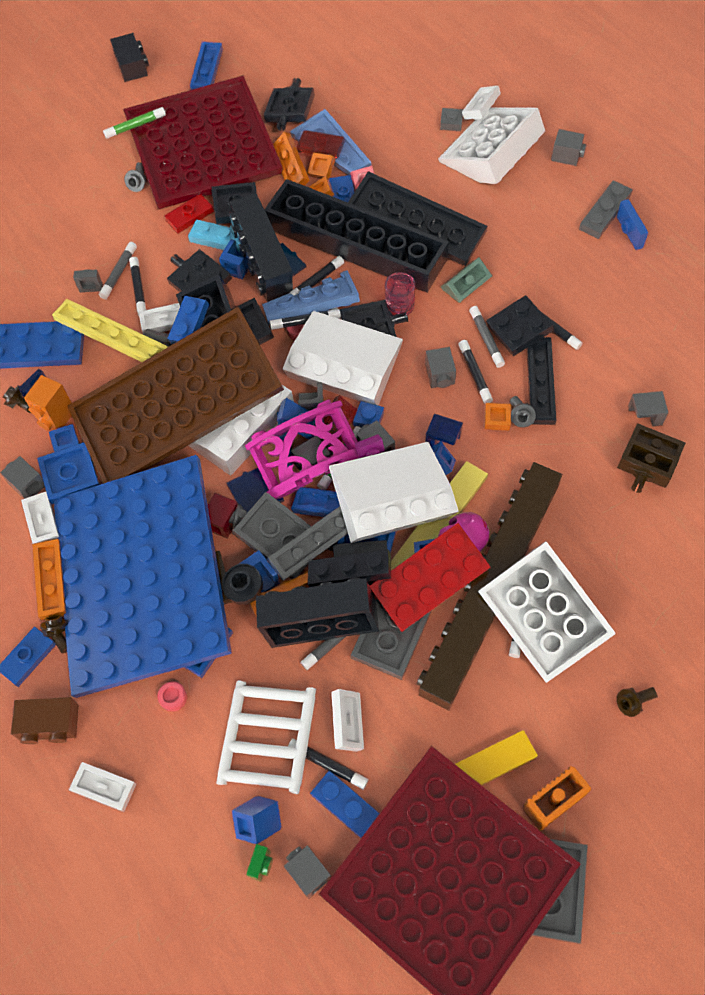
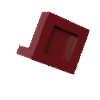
M214 493L208 503L212 533L228 539L232 532L229 520L237 507V502L217 493Z

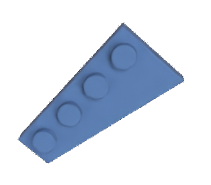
M326 109L290 131L292 138L313 152L333 156L336 159L334 166L350 175L351 171L372 166L367 156Z
M348 270L341 272V277L332 280L329 277L322 280V285L315 288L310 286L304 287L295 296L289 293L262 304L268 325L269 320L311 314L313 311L323 312L360 302L359 293Z

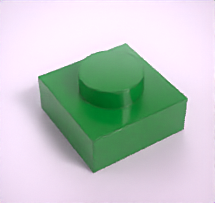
M256 844L246 873L249 878L261 882L263 875L268 876L273 863V857H270L271 851L267 847Z

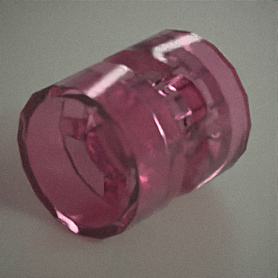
M404 272L393 273L385 281V301L392 315L405 312L409 315L415 308V280Z

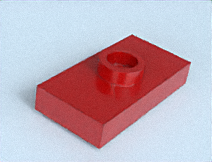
M200 194L167 213L164 217L165 221L179 234L192 226L196 219L202 220L213 213L214 209Z

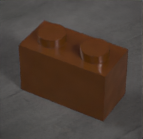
M71 697L14 700L11 735L20 740L22 744H37L38 740L49 739V742L64 743L67 741V738H76L79 704Z

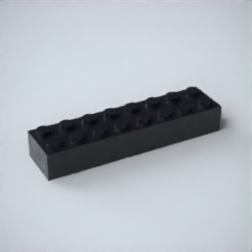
M288 179L284 181L264 209L274 232L334 256H341L344 260L427 293L448 260L449 241Z

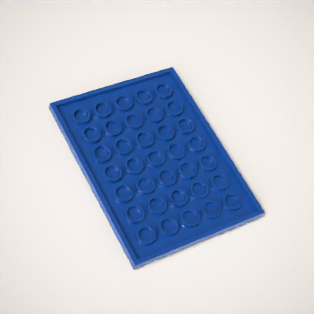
M197 455L75 492L54 501L66 604L64 620H68L65 633L71 696L79 698L232 654L201 462Z

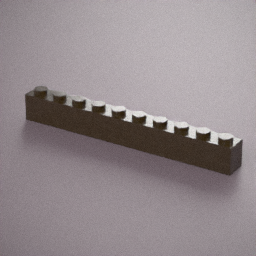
M533 462L530 470H524L519 481L522 486L519 491H513L508 503L512 506L509 512L503 511L498 525L501 527L498 533H492L487 543V547H490L487 555L482 554L490 568L465 586L464 591L468 593L464 600L459 599L453 610V614L456 617L452 623H446L441 634L444 640L440 647H434L430 655L429 661L432 664L429 670H423L419 676L416 685L420 686V697L448 711L450 710L496 616L478 591L525 556L559 487L563 474L536 462Z

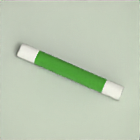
M163 107L105 129L103 133L106 139L163 117L166 114Z

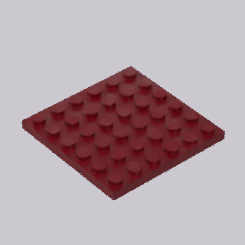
M244 75L123 109L127 121L161 107L165 111V116L130 129L158 210L187 202L200 194L203 197L211 195V187L251 183L282 174L283 167Z
M431 746L319 895L433 995H491L581 863Z

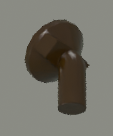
M19 385L16 388L10 386L2 397L6 400L4 405L14 408L17 404L28 413H31L29 411L30 407L24 397H22L25 391Z
M61 615L46 617L45 622L40 624L43 636L52 637L62 654L66 653L67 644L62 632L65 631L68 620H64Z
M654 687L637 693L634 688H628L618 692L616 702L624 715L635 717L643 711L642 703L655 699L658 696Z

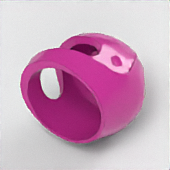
M473 512L456 514L450 519L449 526L443 527L439 531L438 537L459 523L479 552L483 550L489 540V527L486 521L480 515Z

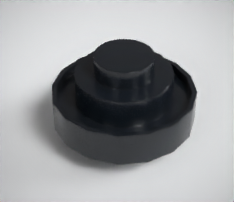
M237 564L225 573L222 580V588L224 594L232 602L238 605H246L254 602L256 596H260L263 590V579L254 566Z

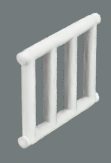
M238 680L234 689L216 783L218 785H227L228 781L287 788L289 792L299 794L312 723L316 688L308 687L306 691L248 686L246 682ZM244 697L303 702L301 719L241 713ZM239 724L299 730L296 747L236 741ZM233 752L294 759L291 777L230 770Z

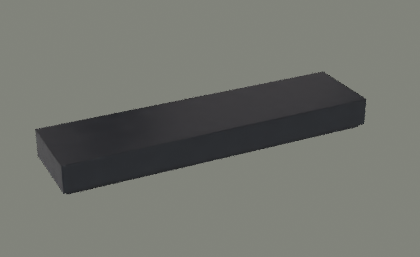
M543 337L527 348L529 404L536 413L535 421L531 425L556 424L551 337Z

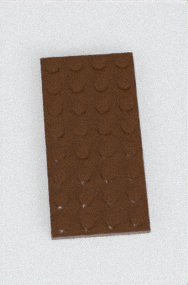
M236 307L68 405V408L104 484L145 471L280 393L284 388L241 309Z

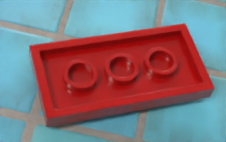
M457 523L391 570V579L377 580L370 585V588L397 628L402 632L488 570L490 565L461 525Z

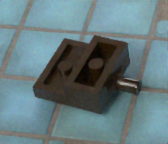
M637 423L617 468L636 477L631 486V489L635 491L639 484L636 493L642 492L646 481L666 488L672 478L686 442Z

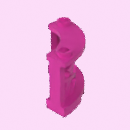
M326 400L318 404L317 408L294 417L267 432L262 430L251 436L252 441L246 444L245 447L247 450H250L269 489L267 491L268 494L275 499L286 497L313 482V478L319 477L323 473L326 475L330 474V465L358 459L354 444L358 441L341 409V406H343L341 401L331 403L330 400ZM331 416L338 430L336 433H329L332 429V422L329 425L322 422L324 417ZM315 420V426L306 424ZM287 433L284 441H282L279 436ZM298 433L311 434L324 440L317 450L316 465L312 466L303 457H288L291 445ZM341 436V438H342L344 444H343L340 440H338L337 438H339V437ZM270 443L275 445V449L268 452V454L272 457L279 456V460L268 463L262 450L263 446ZM331 444L332 446L328 450L332 451L333 456L325 457L322 451L327 445ZM295 462L300 463L302 465V470L298 473H295L292 470L294 465H291L287 468V464ZM278 467L280 484L278 483L272 471V468Z

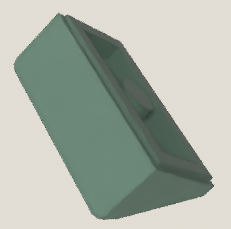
M478 257L444 283L441 288L460 303L491 278L492 274L480 257Z

